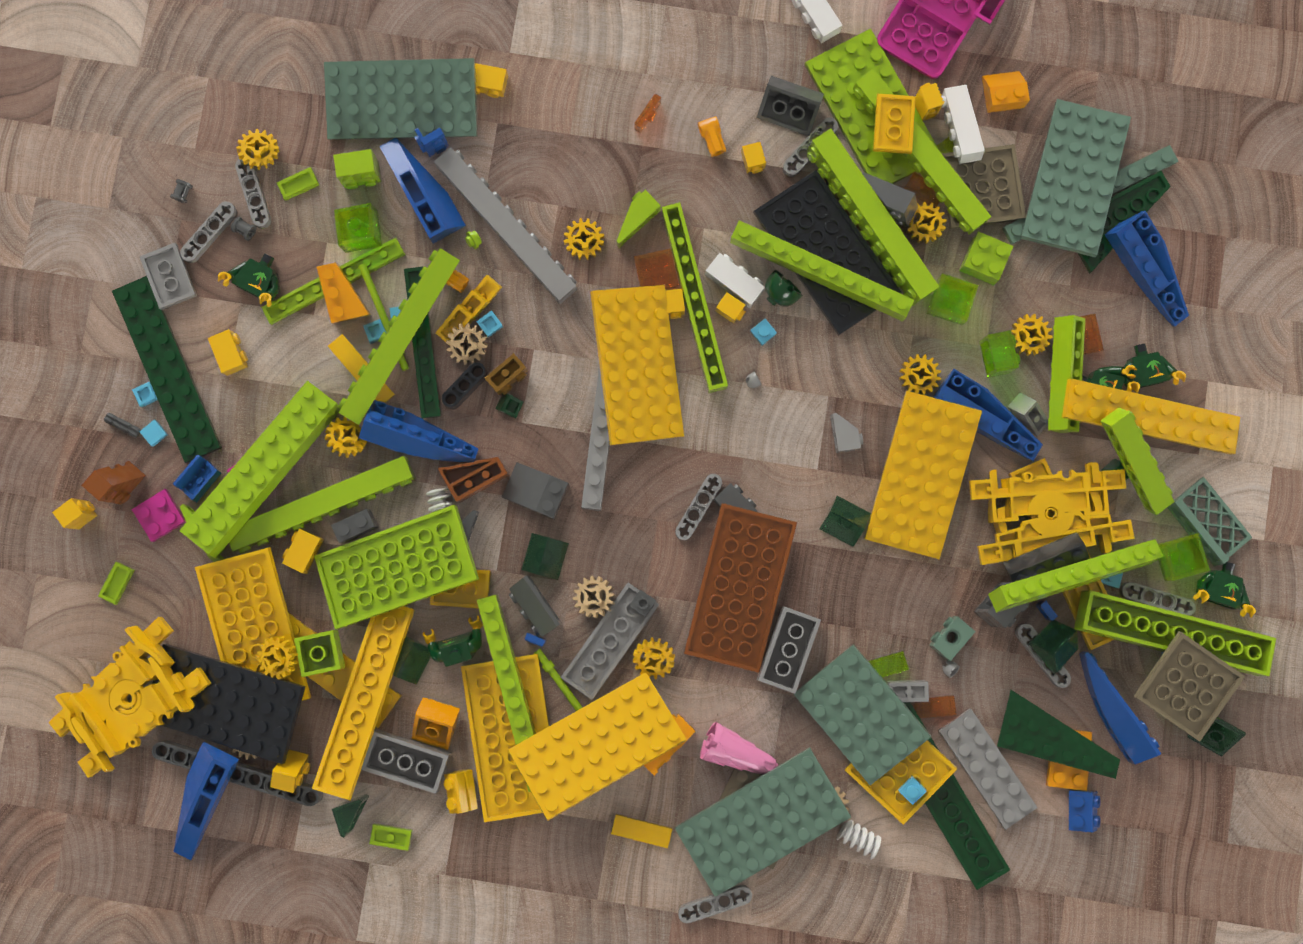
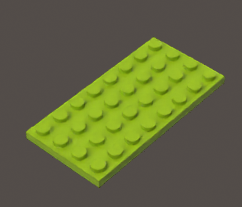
M870 28L806 61L805 67L819 92L824 94V101L837 121L864 173L891 184H895L916 173L912 167V162L905 158L902 153L873 151L875 116L867 111L862 99L859 100L854 94L853 87L855 82L874 69L894 95L909 96L882 47L878 44L872 29ZM915 108L914 120L938 149Z
M451 505L314 556L335 629L344 628L479 579L457 505Z

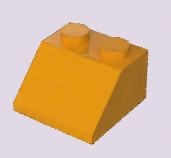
M1020 71L982 76L987 113L1025 108L1030 101L1028 85Z
M423 697L415 714L411 739L448 750L458 722L460 708Z

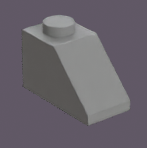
M1019 393L1008 405L1011 413L1034 435L1038 436L1048 425V419L1036 400Z
M832 413L830 419L836 453L861 449V445H863L862 433L859 434L858 429L840 415Z

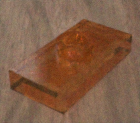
M653 95L635 121L634 129L638 133L642 132L648 122L654 120L657 114L656 110L661 104V97L659 95Z
M1096 314L1080 316L1086 318L1084 355L1103 351Z
M954 695L929 697V702H915L916 713L920 719L956 715Z

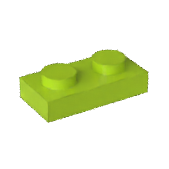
M374 823L369 844L408 851L413 830Z

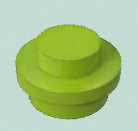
M475 230L466 232L467 237H465V241L468 246L474 249L479 248L482 241Z

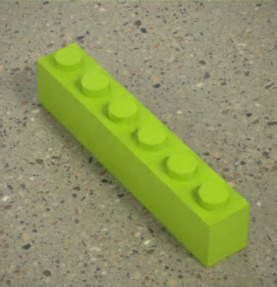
M1076 315L1055 317L1053 326L1054 337L1048 430L1058 433L1079 432L1080 426L1079 421L1062 418L1067 379L1082 381L1086 318Z
M1119 407L1103 418L1101 423L1144 508L1158 515L1175 502L1172 497V490L1166 485L1164 481L1165 476L1159 471L1157 467L1158 462L1151 455V448L1142 437L1143 432L1134 421L1136 420L1134 414L1129 410L1126 411Z

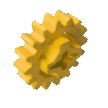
M256 129L255 133L249 130L248 136L242 134L243 140H238L239 146L236 149L240 160L242 159L244 165L249 163L250 169L257 166L258 170H260L261 166L267 169L268 163L274 165L273 159H278L279 146L272 134L267 136L266 130L259 133L258 129Z
M923 202L921 207L917 203L918 209L914 216L916 215L917 222L913 223V216L906 233L913 234L911 239L917 237V243H920L922 239L925 244L929 242V239L935 242L936 236L940 238L942 235L941 231L946 229L943 224L947 222V219H942L945 213L938 212L939 206L933 208L932 202L929 206H927L926 202ZM922 221H924V222H927V221L929 222V221H930V223H929L928 225H927V224H921ZM935 222H937V229H936V231L934 230V229H935V227H934Z
M582 218L579 219V223L572 221L573 227L567 226L569 233H564V237L568 238L564 240V245H568L566 247L567 252L572 250V257L577 254L579 260L582 259V256L589 260V255L595 258V251L601 252L599 246H604V241L600 240L605 238L604 234L600 233L602 228H596V221L590 224L589 218H587L586 222H583ZM586 228H589L594 232H589L588 230H586ZM579 229V231L577 232V234H576V235H573V233H574L576 230ZM582 236H586V242L582 241ZM592 243H595V245L591 249H589ZM574 246H579L582 250H578Z
M1028 314L1024 315L1023 319L1021 317L1018 318L1017 323L1012 324L1015 330L1009 332V334L1014 335L1010 339V342L1015 341L1016 343L1013 348L1019 347V353L1026 351V356H1029L1031 352L1035 356L1039 354V351H1045V347L1050 345L1047 340L1053 338V336L1048 335V332L1052 330V328L1046 327L1049 322L1043 323L1042 316L1036 319V314L1031 315L1030 318ZM1026 323H1033L1031 326L1023 325ZM1032 343L1036 345L1038 344V346L1029 347V345Z
M916 354L914 359L910 356L908 358L909 363L904 362L902 364L905 369L899 370L903 374V376L899 377V380H904L901 386H908L907 391L913 390L914 393L920 392L922 395L926 394V390L929 394L933 392L932 387L937 388L938 384L936 382L941 380L937 376L941 373V370H936L939 364L932 363L934 358L927 360L926 354L922 358H920L919 354ZM919 363L917 368H910L911 365ZM919 371H921V375L924 376L921 379H919V375L917 374ZM930 381L928 386L922 387L923 382Z
M345 416L342 421L339 418H336L335 423L331 421L325 431L324 440L328 441L326 446L333 447L332 453L338 451L339 457L342 453L345 454L346 458L349 457L350 453L355 457L358 452H362L367 441L359 438L361 431L359 425L351 420L348 421Z
M274 636L265 639L264 644H260L262 650L258 651L257 654L261 658L257 661L262 662L260 669L266 670L265 675L271 674L272 678L279 680L290 676L291 672L296 670L293 665L298 664V661L295 660L298 653L293 652L296 647L290 646L291 640L285 641L284 636Z
M651 637L650 642L644 639L642 644L638 643L637 650H634L633 656L635 657L633 658V663H637L635 666L636 670L641 669L640 675L646 672L649 678L651 675H654L656 680L658 675L664 678L665 672L670 674L671 668L674 667L675 654H672V647L667 648L668 642L662 644L660 638L655 642L653 637ZM643 652H645L644 658L641 657Z

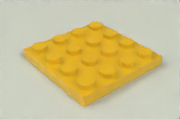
M928 740L871 785L868 784L852 763L845 768V771L903 825L957 770V767ZM911 776L927 789V792L913 805L898 791Z

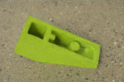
M646 189L642 193H636L632 198L633 201L617 238V246L619 248L661 211V205Z

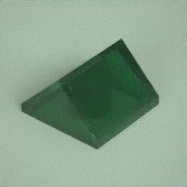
M836 496L819 529L854 547L864 532L871 513Z
M532 533L521 570L559 580L569 543Z
M1051 620L1029 645L1055 674L1079 649L1078 633L1074 628L1056 620Z
M406 635L393 675L417 685L431 658L428 646Z
M1217 717L1201 741L1196 740L1189 734H1187V738L1222 757L1246 735V732Z
M369 795L359 796L332 808L341 837L345 838L353 831Z

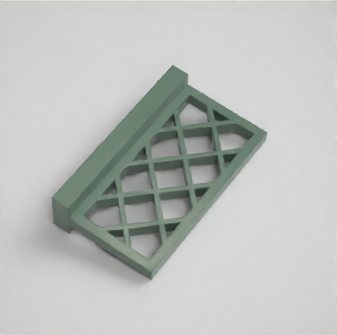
M1204 477L1195 482L1177 497L1173 504L1167 507L1213 566L1225 564L1230 556L1252 538ZM1202 484L1206 489V496L1198 495L1199 485ZM1186 496L1193 497L1192 507H1188L1184 503L1183 499ZM1197 498L1205 499V509L1197 508ZM1210 500L1216 501L1218 511L1210 510ZM1197 511L1205 512L1204 522H1200L1197 519ZM1210 513L1218 514L1217 524L1209 523ZM1222 515L1228 516L1230 526L1222 525ZM1209 526L1217 528V538L1209 534ZM1222 528L1230 530L1229 539L1221 538ZM1235 530L1240 531L1244 536L1241 541L1234 540ZM1221 542L1229 543V551L1226 554L1221 549Z

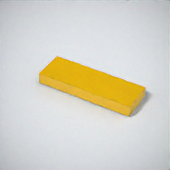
M616 814L611 834L668 848L673 828Z

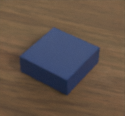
M1040 601L1036 604V607L1046 620H1054L1058 617L1047 601Z
M529 632L525 637V641L540 647L544 646L546 639Z

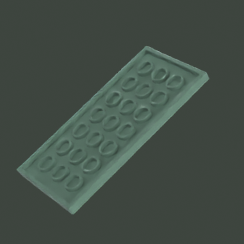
M474 58L324 62L327 139L414 138L417 136L415 132L417 128L424 137L439 127L445 137H478Z
M1060 99L1056 100L1020 239L1091 257L1097 256L1131 120L1130 116Z
M809 747L675 826V830L716 897L851 818V815Z

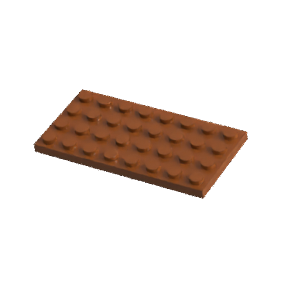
M721 503L684 654L760 672L797 522Z

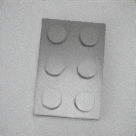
M176 243L140 256L159 309H166L197 296Z

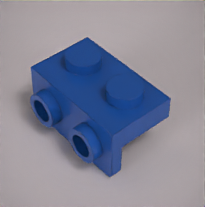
M440 127L424 137L418 128L415 129L417 136L414 138L423 153L427 152L429 157L436 153L444 152L446 147L449 146Z
M196 455L173 485L181 489L192 501L197 503L222 473L211 462L200 455Z
M1069 790V830L1093 833L1100 827L1101 820L1100 816H1098V808H1100L1101 800L1097 791Z

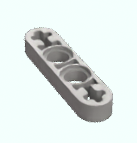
M824 119L785 161L783 172L786 176H796L809 163L810 160L808 158H801L799 152L801 150H808L812 142L811 139L814 136L823 134L826 124H832L833 132H837L838 123L835 119ZM797 159L798 163L795 166L796 171H789L788 164L793 165Z
M238 159L235 168L252 221L258 228H267L271 224V216L255 166L252 169L247 166V171L250 175H246V172L242 169L243 161ZM248 180L255 181V186L252 189L246 188ZM255 197L261 199V203L258 206H252L251 204L252 199ZM257 211H260L261 215L265 218L263 219V223L257 221L260 219L259 213Z
M226 201L219 204L181 248V257L188 263L196 262L236 217V207ZM224 209H229L231 213H225ZM220 215V216L223 217L225 220L222 221V220H221L219 217H217V216ZM219 221V228L212 230L210 228L211 222ZM201 235L207 236V241L204 244L198 243V238ZM193 244L198 246L200 249L198 250L197 248H195ZM188 250L194 254L192 257L188 256Z
M710 474L704 480L676 527L675 534L678 539L688 540L694 533L722 485V479L719 475ZM714 478H717V483L719 485H714L711 489V491L714 492L713 495H711L710 492L703 490L704 486L708 489L710 485V482L708 481L709 479L713 480ZM700 494L708 495L709 502L707 504L699 503L698 496ZM691 510L698 511V520H690L688 513ZM686 519L695 526L694 528L689 526L687 530L689 535L681 537L679 528L683 529L687 523H683V521Z
M1123 583L1119 590L1120 595L1130 601L1189 616L1196 610L1195 603L1190 599L1137 583ZM1131 586V590L1139 591L1138 595L1129 594L1128 596V592L1125 590ZM1146 591H1150L1153 595V599L1150 602L1144 600L1143 596ZM1166 596L1171 599V605L1167 608L1162 604V600ZM1186 604V606L1189 607V610H1185L1184 612L1183 608L1176 607V605Z
M1029 624L1018 625L1015 630L1016 637L1055 686L1060 688L1067 687L1071 682L1070 674L1036 630ZM1021 629H1029L1027 634L1030 638L1035 636V639L1030 641L1027 636H1021L1023 633ZM1036 642L1042 646L1040 653H1034L1032 650V646ZM1047 658H1051L1054 661V665L1050 669H1047L1044 665V661ZM1057 670L1059 675L1065 676L1063 678L1064 683L1057 682L1059 677L1055 673L1052 675L1050 673Z
M739 885L728 889L716 897L712 894L685 903L679 908V919L686 924L746 905L752 899V892L748 886ZM741 890H744L745 893L748 892L746 899L742 900V897L735 898L737 902L733 903V897L730 893L734 892V896H738ZM721 896L729 897L730 903L727 906L719 904ZM703 902L711 904L709 912L701 911L700 905ZM694 905H697V911L700 915L696 916V912L690 914V918L682 916L684 909L693 911L695 910Z

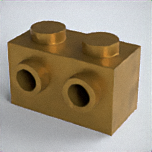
M513 353L487 375L485 380L499 396L502 393L505 395L512 389V384L516 381H522L527 376L526 372L528 370Z

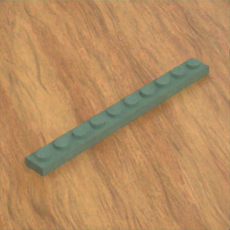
M1168 145L1118 170L1112 195L1176 164L1178 159L1171 146ZM1019 219L1002 228L1011 245L1022 240L1020 238L1025 219Z

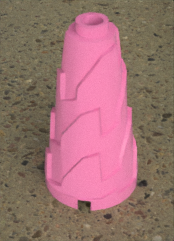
M717 722L713 723L706 734L708 736L707 741H703L700 751V758L704 761L721 766L726 765L741 771L746 770L757 774H765L778 766L776 759L772 758L768 753Z

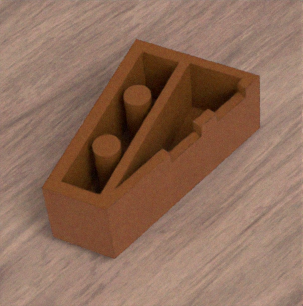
M499 457L438 468L457 503L465 501L509 476Z
M130 461L125 462L124 466L116 464L113 469L108 466L94 470L81 486L99 501L120 505L125 503L131 497L130 493L146 476Z

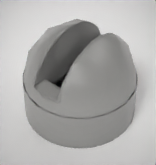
M755 371L746 377L748 387L756 388L762 385Z
M946 661L948 665L942 666L943 672L949 678H952L958 672L960 666L954 661Z

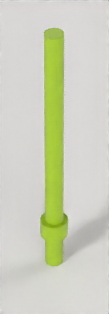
M361 264L358 267L387 333L390 329L388 325L390 321L366 264ZM405 352L398 361L402 371L409 369L404 357Z
M541 649L534 652V654H538L539 661L543 665L541 667L550 674L575 711L583 708L563 679L560 678L561 676L554 668V663L548 660Z

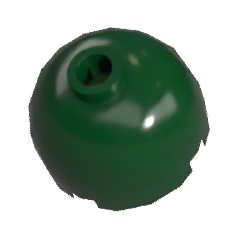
M774 270L765 284V291L768 294L767 300L774 306L776 304L782 307L793 305L803 296L801 291L789 279L784 278L781 272Z

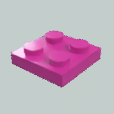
M167 489L160 491L131 509L151 542H155L186 522Z

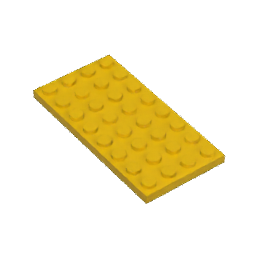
M665 285L591 291L610 445L683 437L684 430L669 313H666L667 298Z
M910 391L905 392L864 539L940 560L982 414L981 410Z
M268 547L195 567L220 660L265 674L266 670L260 669L262 662L257 661L261 658L257 652L262 650L260 644H264L265 639L274 636H284L285 641L291 640L290 646H295V635L271 548ZM298 661V664L293 665L296 670L291 672L290 676L282 679L305 686L302 697L303 701L310 699L311 694L306 677H301Z
M538 654L515 657L537 734L549 727ZM493 661L461 666L484 822L543 813L532 793L528 792L527 784L508 752V749L516 744Z
M645 672L508 749V752L546 820L549 821L685 742L686 737Z

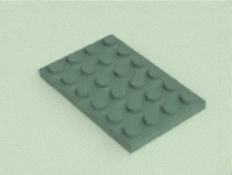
M854 644L807 681L794 694L869 785L877 781L931 738L930 733Z

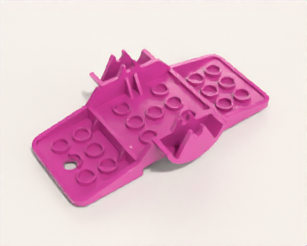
M899 0L879 32L877 42L885 52L925 76L936 79L945 70L976 18L990 25L1005 0Z

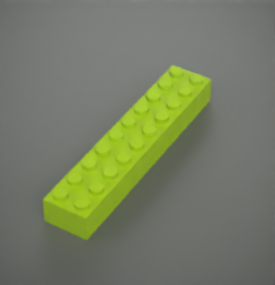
M830 128L812 140L807 150L808 159L811 163L816 164L818 173L823 179L827 180L829 189L838 196L840 205L849 212L850 219L855 226L859 227L861 235L866 241L868 240L872 246L871 249L876 256H879L882 265L887 272H890L893 281L903 291V295L914 299L912 306L938 289L940 286L833 130Z
M306 381L179 531L207 554L217 558L336 417L340 410L337 407L338 404L309 381Z
M1092 590L1081 591L1074 626L1075 630L1165 652L1178 631H1180L1235 670L1255 676H1270L1276 638Z

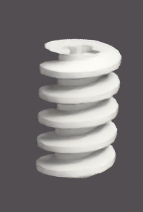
M449 488L435 489L426 493V496L432 497L427 503L433 505L428 508V511L435 512L452 504V502L446 501L451 496V494L445 493Z
M851 819L841 827L836 838L839 840L841 837H844L843 844L851 841L850 848L857 845V852L864 849L863 856L871 853L870 860L876 856L881 844V837L879 835L874 837L872 831L868 832L865 827L861 829V825L858 823L854 825V821Z

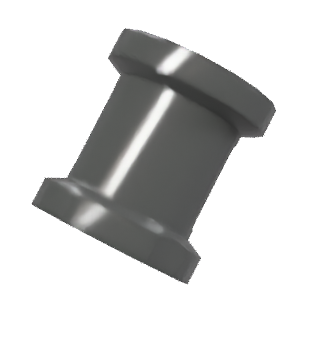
M176 179L177 185L170 198L186 204V197L193 185Z
M237 217L231 225V231L241 234L247 241L253 238L257 230L255 225H249L241 217Z

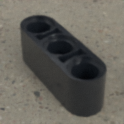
M478 362L471 364L443 393L442 402L447 408L457 409L482 384L488 374L484 365ZM476 368L483 369L481 376L476 377L473 375ZM463 382H469L470 385L467 390L463 391L460 389V385ZM449 396H456L455 403H447Z

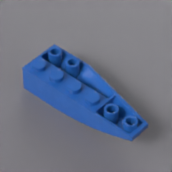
M393 138L379 146L433 244L466 226L448 192L397 138Z
M1142 211L1108 231L1105 236L1123 265L1166 320L1175 327L1187 318L1189 313L1165 241L1147 212Z
M952 369L933 397L981 410L982 414L976 432L1031 461H1034L1043 446L987 388L956 369Z
M376 400L373 401L367 412L359 435L360 439L382 447L433 460L474 462L478 452L477 447L401 408H396Z
M1084 651L1079 653L1084 677L1096 710L1107 731L1127 761L1132 764H1138L1159 756L1161 752L1158 749L1160 747L1158 742L1149 736L1145 723L1139 721L1117 689L1109 681L1107 674L1097 665L1098 662L1095 656Z
M206 742L202 743L186 778L174 846L175 853L189 860L193 859L239 761L238 758Z

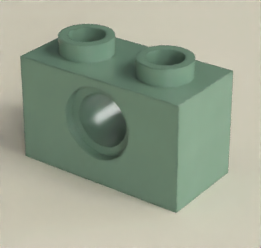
M958 616L949 617L943 623L944 628L941 632L937 631L930 639L932 642L929 646L947 661H951L976 632ZM949 632H953L955 635V639L951 643L947 641V634Z

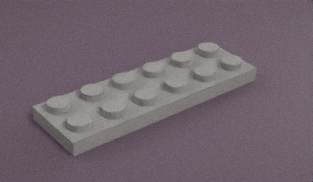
M629 582L614 601L615 604L611 605V611L606 612L560 677L591 700H593L659 606L655 602L646 617L629 605L639 590Z
M969 708L938 729L1005 830L1038 808L972 709Z

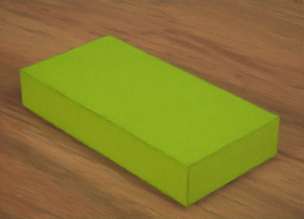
M311 167L276 182L285 201L320 185Z
M115 562L98 597L117 605L135 570L120 562Z

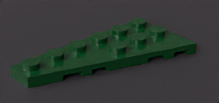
M1162 171L1111 197L1097 256L1091 257L1078 253L1089 274L1113 249L1105 234L1126 219L1142 211L1147 212L1171 187Z
M1010 689L997 742L998 747L1116 779L1120 764L1119 758Z

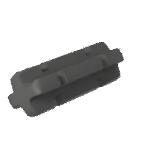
M112 413L106 414L104 422L132 437L137 438L140 435V428L118 418Z

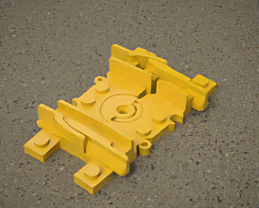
M1097 462L1085 463V472L1076 473L1074 470H1069L1068 478L1063 477L1062 471H1058L1053 475L1035 476L1034 479L1031 472H1024L1022 479L1020 477L1001 479V488H998L997 469L989 472L990 479L969 481L971 500L988 499V523H993L996 534H994L996 543L977 546L980 565L1006 562L1075 532L1078 533L1085 547L1097 545L1095 535H1097L1101 553L1112 551L1111 542L1135 539L1131 519L1112 522L1111 515L1109 514L1107 490L1127 489L1125 469L1099 471V464ZM1006 498L1005 506L996 508V499ZM1049 510H1052L1054 512L1053 517L1048 516L1047 513ZM1030 515L1031 519L1022 521L1019 527L1007 530L1006 522L1019 521V516Z
M157 617L144 631L139 626L127 627L125 632L134 643L129 641L127 644L120 646L119 649L121 651L114 652L112 656L116 662L110 663L97 676H91V679L94 681L92 687L89 683L83 684V690L80 692H65L55 696L63 709L48 723L59 737H64L71 731L78 743H85L91 752L78 761L87 778L93 777L100 770L104 772L113 771L115 768L109 758L122 754L129 747L140 746L141 739L138 737L145 736L158 725H164L165 723L162 721L163 715H166L167 719H171L177 710L180 712L192 710L195 704L191 697H195L211 684L201 667L196 668L186 677H184L182 672L173 674L170 667L175 662L160 644L174 630L163 617ZM159 679L160 681L157 684L153 683L145 688L143 687L150 680ZM129 695L132 696L131 702H128L127 697Z

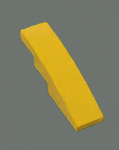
M486 275L479 285L471 290L463 302L456 306L436 331V334L445 342L451 340L447 335L449 333L454 334L452 329L454 327L459 329V324L461 323L464 327H466L467 323L471 324L502 289V286L492 277ZM463 332L459 333L455 339H457Z
M341 334L328 347L358 381L360 375H358L359 370L363 364L367 366L368 362L348 339ZM384 383L375 400L386 403L395 394Z

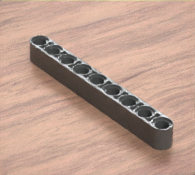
M166 740L153 746L152 755L157 760L190 770L199 749ZM162 745L167 748L166 755L161 752ZM180 751L185 753L184 761L179 757ZM238 762L235 769H240L241 777H236L233 772L229 780L231 783L305 806H314L323 798V792L312 789L313 785L302 782L301 786H297V795L271 788L272 772ZM254 774L260 777L259 784L253 781ZM310 791L316 794L315 801L309 799L308 794Z

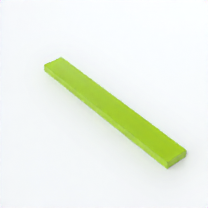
M395 237L340 267L350 283H353L363 278L358 267L359 265L365 263L369 273H372L405 256V253ZM319 277L272 301L271 307H267V304L262 306L261 308L269 324L272 325L324 298Z

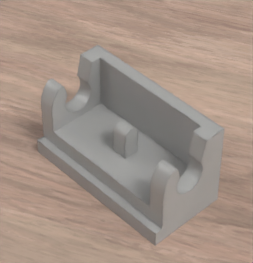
M925 680L886 681L902 702H929L928 682Z

